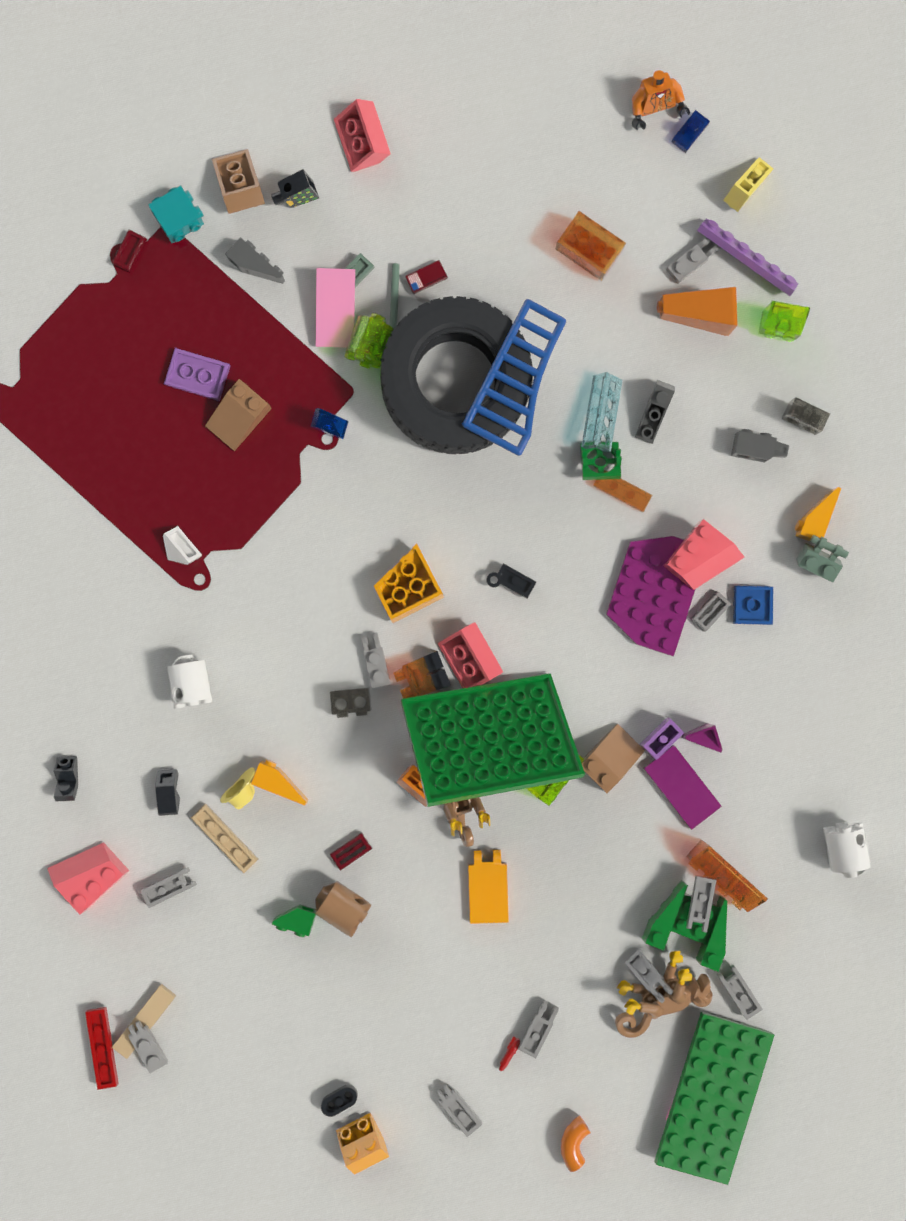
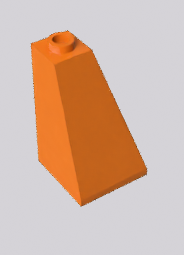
M736 287L664 294L660 301L657 302V313H660V319L729 336L737 327Z

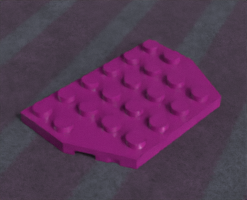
M667 536L629 542L606 615L636 645L674 657L695 590H692L667 570L664 564L684 539Z

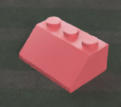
M356 99L334 118L351 172L377 165L391 154L373 101Z
M475 622L437 643L462 688L480 686L503 673Z

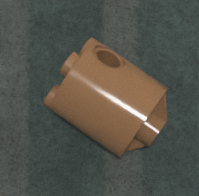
M336 881L335 883L323 886L315 899V914L345 935L352 937L359 923H362L367 916L371 904Z

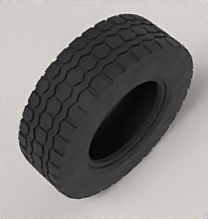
M462 296L434 299L430 303L426 302L418 306V309L415 308L409 312L408 316H405L390 334L391 336L386 342L381 359L380 381L383 400L396 426L418 445L420 444L422 447L434 450L435 452L454 455L473 453L493 445L489 440L462 426L468 412L450 413L432 405L424 397L418 386L416 370L420 360L430 349L450 341L464 342L476 347L487 357L492 366L513 325L512 320L506 314L503 315V312L495 306L493 308L491 304L484 301L479 302L478 299H466V297ZM518 330L516 336L525 340L523 334H520L521 331ZM512 343L507 353L533 367L530 352ZM503 360L498 371L530 388L532 387V375ZM494 378V391L526 407L529 400L527 394ZM491 397L481 405L515 424L521 416V413ZM476 413L472 421L473 424L500 438H503L510 431V429L479 413Z

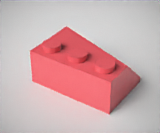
M703 519L697 523L664 564V567L692 590H695L743 559L744 555L731 540Z
M104 842L47 868L53 886L79 915L88 910L129 872V869Z

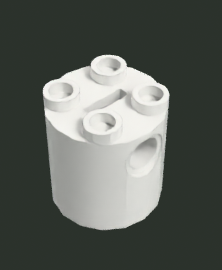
M193 655L177 657L176 661L167 667L174 709L185 707V703H187V707L199 705V700H201V704L213 702L206 660L199 661Z
M847 822L836 823V827L823 828L832 872L843 873L845 878H854L860 876L871 867L863 823H853L848 826Z

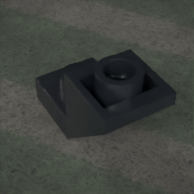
M77 756L57 757L53 771L57 779L54 793L55 802L75 801L78 789Z
M177 769L159 770L157 772L155 791L159 816L178 815L180 796L176 790L179 774Z

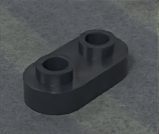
M344 1085L325 1096L321 1103L322 1113L328 1117H333L353 1106L358 1097L357 1089L352 1085ZM350 1092L351 1096L347 1097L345 1093ZM328 1102H333L335 1105L331 1107L328 1105Z

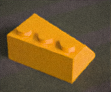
M417 543L374 585L392 623L444 598Z

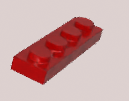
M107 1007L87 1010L85 1015L97 1090L117 1087L119 1082L112 1048Z

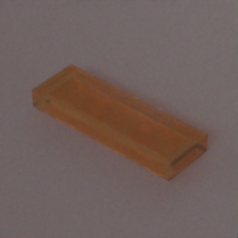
M623 479L595 480L593 487L642 513L652 497L650 493Z

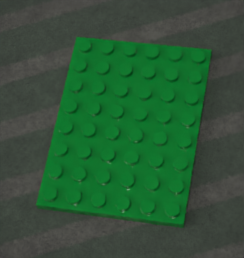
M551 673L401 699V706L427 807L583 778L585 775Z

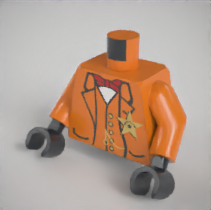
M657 70L652 77L643 79L640 88L632 97L633 115H635L632 127L638 131L637 126L639 123L643 130L646 128V123L641 119V116L675 107L677 103L676 111L681 118V111L684 109L688 115L690 114L689 108L683 102L685 98L681 85L674 78H670L667 72L664 73L661 70Z

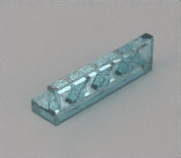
M608 372L593 375L581 445L585 449L598 448L605 452H611L622 379ZM611 381L615 383L614 391L610 387ZM608 399H610L612 403L611 409H609L607 405ZM606 416L609 421L608 427L604 423ZM603 434L606 439L605 445L601 443Z

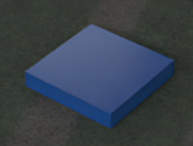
M734 586L733 624L773 625V587Z

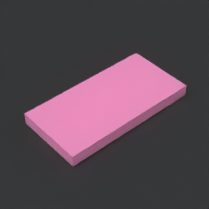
M317 268L316 347L354 348L355 269Z

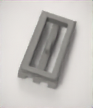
M716 591L691 620L706 632L728 609L731 603L720 592ZM717 597L720 598L700 620L697 619ZM724 602L725 605L704 625V621Z

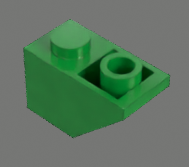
M299 904L276 916L272 925L276 926V929L280 931H293L299 937L309 936L316 918V909Z

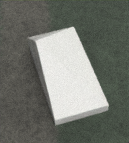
M178 526L163 534L168 560L188 565L202 556Z

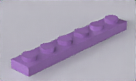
M706 218L698 228V232L788 296H791L799 283L796 282L794 277L780 271L777 265L770 264L763 255L749 249L746 243L735 239L731 232L721 229L715 221Z

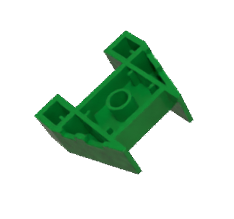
M681 880L667 900L660 905L658 911L648 920L642 939L645 944L663 951L671 931L700 942L702 944L696 957L697 962L704 967L719 972L726 954L728 901L720 895L717 904H712L707 932H702V923L693 922L692 928L687 929L686 924L692 895L686 893L688 885Z

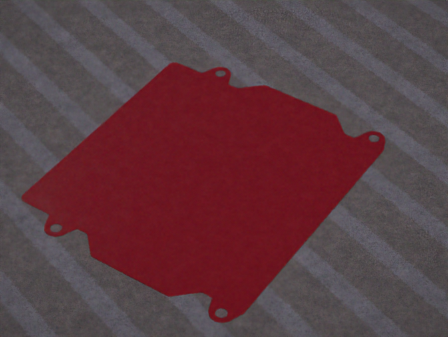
M160 226L145 243L131 273L113 265L117 274L109 283L79 284L20 348V380L13 387L0 383V422L177 583L195 591H202L208 588L211 582L210 572L204 562L211 551L242 549L301 484L300 453L308 445L321 450H331L336 447L339 438L331 419L353 396L354 389L188 239L184 238L179 242L171 243ZM121 243L112 247L110 252L111 262ZM175 348L231 365L220 401L164 385ZM240 379L265 400L272 409L234 451L210 431L206 424L226 393ZM324 434L332 435L333 441L331 444L326 445L322 442ZM177 526L202 554L200 558L188 565L171 561L167 558L163 534ZM197 574L204 575V584L197 585L194 578Z

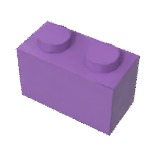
M666 718L639 745L652 758L657 760L684 732L670 718Z

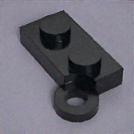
M504 563L498 573L492 572L486 579L490 587L496 588L501 584L528 599L536 584V581ZM493 576L498 579L495 584L490 581V578Z

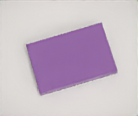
M175 348L164 385L220 401L231 365Z

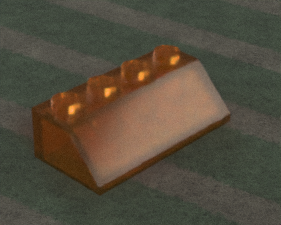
M700 840L686 856L690 860L688 864L696 871L700 869L705 873L702 877L716 880V884L719 886L717 890L725 898L729 895L733 899L731 903L739 910L743 908L749 912L768 900L764 894L703 840Z

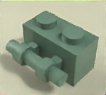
M813 535L810 542L816 544L815 547L806 543L796 559L799 567L834 582L843 567L841 560L837 557L841 556L846 559L849 552L838 544L834 545L827 542V539L822 536L819 538ZM824 548V549L830 551L831 554H828V553L823 552V551H821V550Z

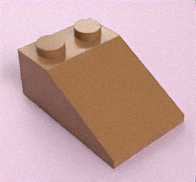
M248 149L212 159L228 214L265 204Z
M239 379L226 393L207 422L206 427L235 451L272 408Z
M617 723L581 760L584 771L608 793L625 776L645 750Z

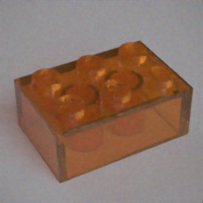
M578 211L557 241L555 250L602 281L623 252L626 242Z

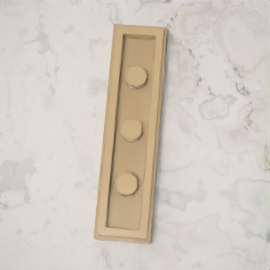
M207 804L202 806L191 817L243 873L258 860L253 852Z
M161 984L130 1025L133 1024L135 1029L138 1030L135 1023L141 1021L143 1027L147 1025L151 1029L176 995ZM128 1027L112 1046L114 1050L126 1059L135 1050L129 1039V1034L131 1033Z

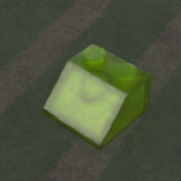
M771 301L762 311L758 334H763L766 338L780 337L788 342L798 339L802 334L810 307Z

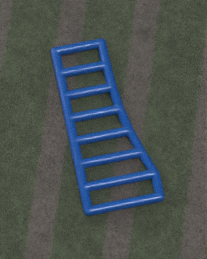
M530 299L524 301L462 423L464 428L517 456L522 455L531 437L534 411L542 376L556 342L566 324L564 317ZM529 308L557 323L553 333L524 319ZM520 326L549 340L545 350L543 351L517 337L516 334ZM513 343L541 358L538 368L536 369L508 354L507 352L511 344ZM503 360L534 376L532 387L530 388L498 371ZM496 378L529 396L528 407L489 388L493 379ZM485 395L525 415V428L481 406ZM476 413L521 435L522 438L518 446L473 424L472 421Z

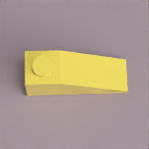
M759 157L734 184L723 201L738 212L774 168Z

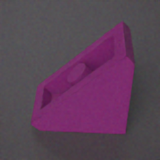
M709 723L686 732L681 737L720 753L723 750L716 726Z

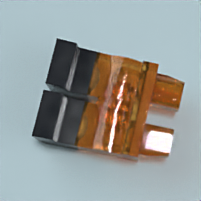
M438 651L405 664L401 669L393 673L396 682L407 679L409 686L400 689L403 699L422 696L451 686L445 669L427 676V673L444 667Z

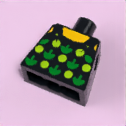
M304 169L278 181L277 184L280 191L271 194L275 205L285 202L290 208L319 199L314 181Z

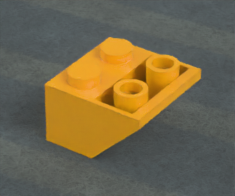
M371 1113L336 1130L345 1167L354 1175L389 1157L384 1138Z

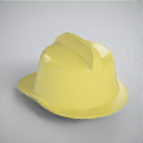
M251 767L246 770L234 785L225 791L220 802H229L238 810L248 804L255 794V789L251 785L255 768Z

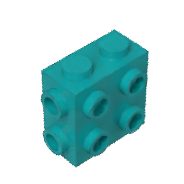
M181 185L171 188L167 194L154 198L148 204L152 214L171 243L183 240L185 235L198 231L204 225L201 218L204 215L199 206L195 207L193 205V197L188 190L184 191Z

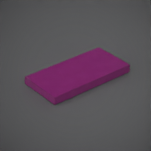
M675 745L668 748L657 760L654 759L644 767V770L691 830L722 807Z

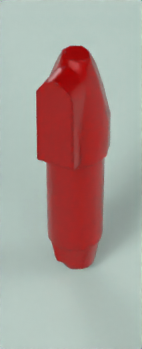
M512 1038L507 1047L508 1050L500 1062L499 1071H504L514 1054H516L520 1045L519 1038Z

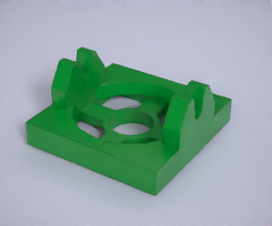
M619 442L580 443L582 480L621 479L622 456H620ZM596 449L597 455L593 459H588L587 455L589 452ZM602 449L610 451L614 458L604 456ZM597 458H603L606 464L604 466H598L596 465L595 460ZM588 465H593L598 469V473L591 470ZM607 465H614L610 471L604 473V468Z

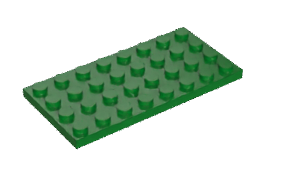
M701 1011L654 1160L656 1165L722 1184H729L775 1036L772 1032Z

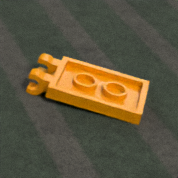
M474 850V864H468L470 924L509 923L507 863H501V850H493V862H482L481 850Z

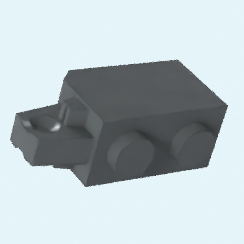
M742 429L735 434L731 456L765 463L772 457H787L789 445L778 442L777 438L772 437L770 433L755 434L752 430Z

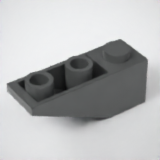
M240 237L225 253L228 260L242 273L281 284L285 282L283 271L277 265L273 267L265 254L256 252V247L249 240L245 242Z
M660 380L656 381L635 438L653 444L674 395L675 386Z

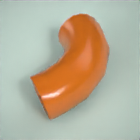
M580 1115L566 1127L561 1139V1155L570 1172H575L584 1165L585 1158L581 1154L580 1144L591 1133Z

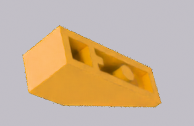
M840 487L832 489L801 520H798L795 526L797 531L796 537L810 541L813 535L819 538L825 536L841 491Z
M270 760L259 763L251 785L304 806L308 803V798L282 769L276 766L277 763Z

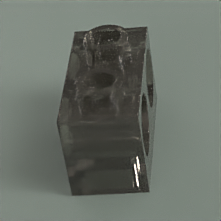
M795 397L789 402L781 419L817 435L823 431L830 413Z
M370 688L330 691L332 715L337 714V718L348 717V713L364 716L368 715L367 711L372 710ZM357 697H363L366 700L364 707L356 705ZM342 698L346 701L345 709L337 707L338 699Z

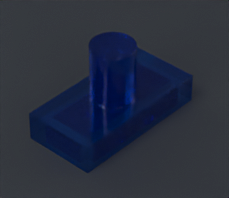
M695 110L671 142L687 153L709 125L710 121Z
M316 408L311 427L338 439H344L349 421L321 408Z

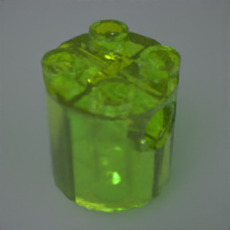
M371 313V316L359 315L344 357L351 361H359V365L364 368L370 369V367L380 369L383 350L388 338L391 336L390 334L394 330L386 323V318L376 313Z

